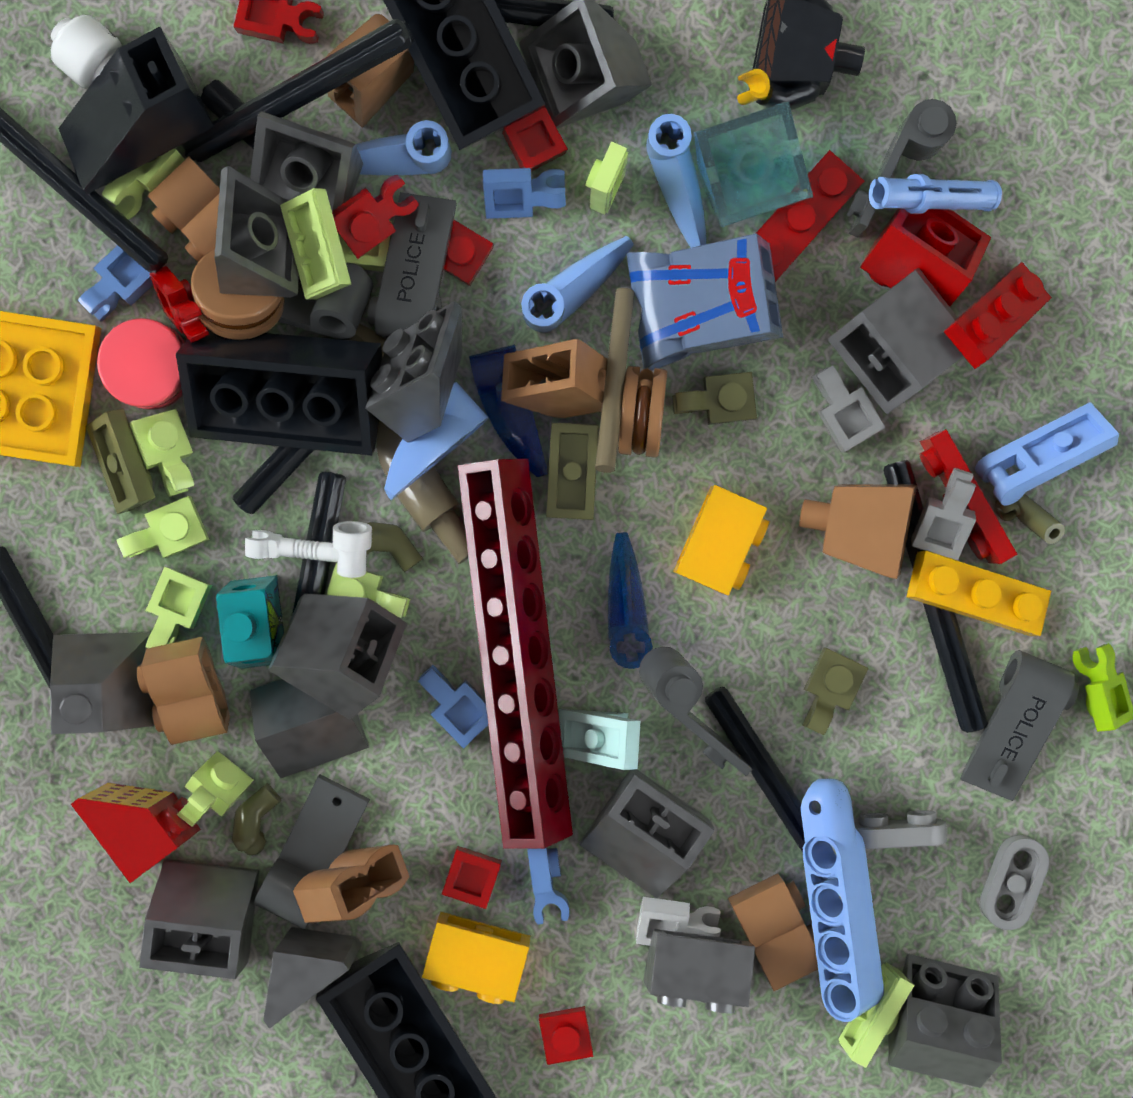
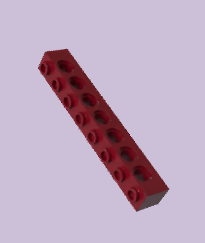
M495 459L457 465L503 849H545L572 836L573 830L528 459Z

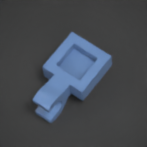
M531 168L483 170L486 219L533 217L534 206L562 208L566 206L564 170L550 169L544 171L535 179H531Z
M117 245L94 267L102 279L85 291L78 301L90 314H94L102 322L117 307L118 300L121 297L132 306L153 286L149 275L150 272L145 270Z
M434 665L419 677L418 682L440 703L431 712V716L462 748H465L488 726L486 701L466 679L455 689Z
M557 848L527 849L533 894L535 895L533 915L538 925L543 924V908L547 904L557 905L561 910L562 921H567L569 918V902L565 895L555 890L553 886V877L561 876Z

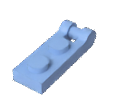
M1089 402L987 454L978 461L975 466V472L983 482H990L994 486L993 494L1004 506H1009L1017 502L1025 492L1118 445L1119 433L1095 406ZM1016 465L1020 471L1009 475L1006 469Z

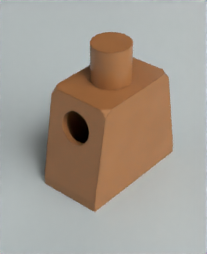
M382 14L373 15L326 57L388 23L389 20ZM404 50L328 92V97L363 128L414 72V60L409 50ZM350 86L353 87L354 93L348 89Z
M579 339L504 354L501 401L554 418H568L596 412L601 413L608 359ZM541 380H546V383L539 384Z
M836 485L833 489L831 504L808 499L804 500L799 526L825 531L823 553L883 576L897 579L901 574L917 485Z

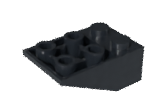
M160 26L115 51L100 75L95 78L58 129L81 187L87 195L104 185L112 183L117 178L155 160L157 157L183 143L195 139L200 134L214 128V125L186 66Z

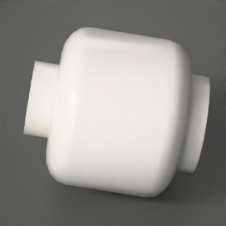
M80 15L72 20L64 18L57 23L51 33V40L53 41L51 60L77 85L83 89H88L95 78L100 75L115 51L123 45L114 34L92 16Z

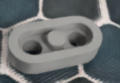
M909 811L905 820H889L888 814L864 813L859 815L860 822H855V829L863 837L865 848L935 846L947 842L946 821L936 819V812Z
M1014 835L1007 838L997 851L980 896V908L983 915L1000 929L1014 930L1020 928L1031 916L1049 869L1048 853L1039 842L1026 835ZM1019 851H1026L1028 855L1027 862L1023 866H1015L1013 862L1015 854ZM1002 895H1010V906L1005 910H998V898Z

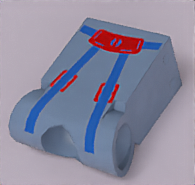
M757 233L678 250L670 254L652 252L626 253L631 289L634 291V295L642 308L638 336L643 369L653 371L654 368L664 367L693 353L783 338L770 243Z

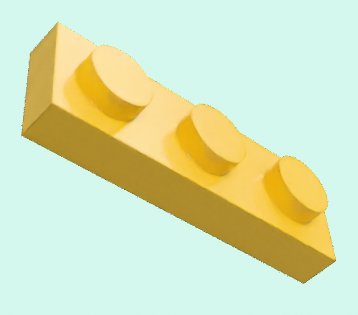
M919 551L916 554L906 598L1024 635L1041 636L1051 591L929 551Z

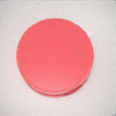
M132 319L117 325L106 335L98 352V373L104 387L117 400L142 409H160L173 404L182 396L176 352L185 343V340L172 328L151 319Z

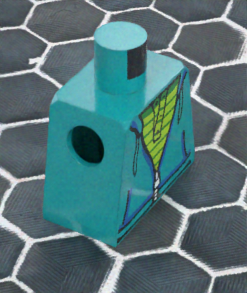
M274 575L230 581L216 596L225 664L240 669L270 666L284 635L278 577Z

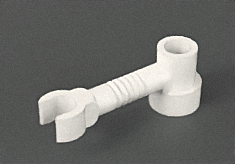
M358 521L337 523L333 526V543L284 538L282 535L274 534L270 531L253 530L252 538H245V556L254 559L283 556L336 562L337 573L340 576L348 578L361 577L366 574V551L371 548L372 527L367 523Z

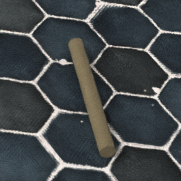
M618 288L615 291L595 469L603 473L614 472L616 465L634 302V291L629 288Z

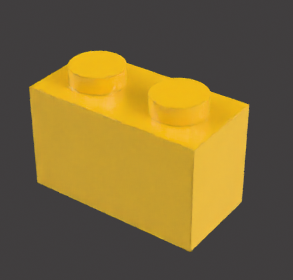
M717 485L710 486L673 572L729 596L732 588L740 590L750 568V564L744 562L751 544L758 547L769 526L770 521L763 519L767 508Z
M440 911L422 978L431 980V985L440 990L455 992L458 991V988L476 992V996L479 999L488 1003L502 1004L504 1000L514 1003L529 951L530 935Z

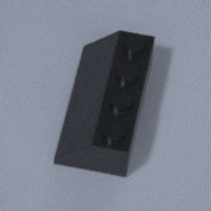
M383 0L392 19L406 21L409 24L414 42L408 50L459 150L495 134L510 124L546 107L495 0Z
M208 330V336L192 343L187 339L176 352L189 436L191 438L373 455L379 419L365 408L372 391L370 386L371 379L378 371L382 362L381 343L264 333L250 339L235 340L221 337Z
M400 942L358 959L352 963L347 972L317 993L316 1000L378 1098H497Z

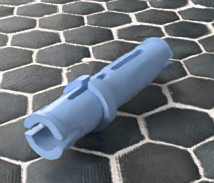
M913 174L907 179L878 177V179L872 181L869 188V201L873 208L905 209L911 214H921L928 209L992 211V209H996L1002 199L1001 186L994 180L930 179L924 174Z

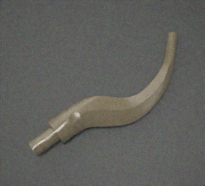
M360 323L353 337L350 339H340L381 343L382 348L386 341L382 336L376 335L375 331ZM379 420L376 447L380 465L387 477L394 454L403 438ZM433 467L397 495V497L422 532L432 528L458 564H461L468 559L465 525L454 512L460 503L445 485L435 467Z

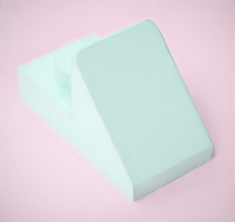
M559 709L564 758L621 770L638 769L640 720L629 719L628 713Z

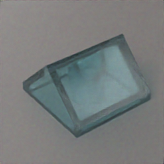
M789 101L694 132L698 174L721 227L813 197Z

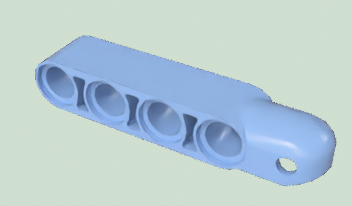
M817 779L808 788L800 808L805 838L803 861L821 995L824 1007L832 1017L842 1022H851L877 1005L884 996L867 857L863 837L855 829L852 801L848 788L837 779ZM814 800L818 801L821 805L820 814L812 810L811 805Z

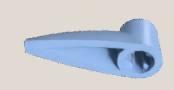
M664 114L656 118L650 126L646 144L647 154L666 203L685 240L691 248L705 245L706 227L697 174L689 148L692 138L691 128L681 116ZM663 133H668L670 139H679L675 149L669 150L666 144H658Z
M429 120L417 122L409 129L407 134L394 135L356 144L363 161L361 175L435 174L448 166L452 155L446 131L440 124ZM434 139L436 148L433 150V155L424 156L423 151L418 149L425 148V140Z
M625 236L611 242L575 262L547 283L536 284L530 287L523 295L521 302L523 318L527 325L538 332H550L556 329L585 303L615 271L626 257V253L633 247L634 243L632 240ZM541 298L545 303L548 299H551L554 302L551 306L553 315L547 319L543 315L536 318L533 315L535 312L534 301Z
M457 382L453 383L441 426L410 442H406L404 439L401 440L392 459L384 488L390 500L449 455L489 418Z

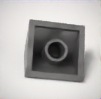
M262 111L258 114L251 180L287 201L313 188L326 189L332 211L352 197L363 167V161L355 143Z
M229 166L221 169L214 256L220 293L290 298L298 295L299 273L280 207L287 200Z
M283 679L250 690L255 741L280 779L369 748L358 714L349 720Z
M291 927L273 952L263 1019L268 1028L274 1026L347 972L362 945L359 939L355 936Z

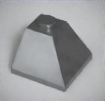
M594 0L572 1L519 42L529 71L556 128L622 105L652 86L636 40Z
M151 632L53 635L50 679L51 735L108 732L154 726L152 716L154 702L149 693L144 694L141 691L137 680V667L142 664L147 649L145 646Z

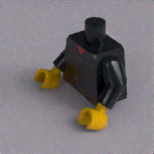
M766 0L753 69L738 76L739 81H744L748 84L749 90L737 96L738 103L747 105L756 101L759 105L781 113H786L815 101L818 95H824L831 83L833 72L859 76L864 60L865 47L839 42L843 16L834 12L833 7L826 0Z

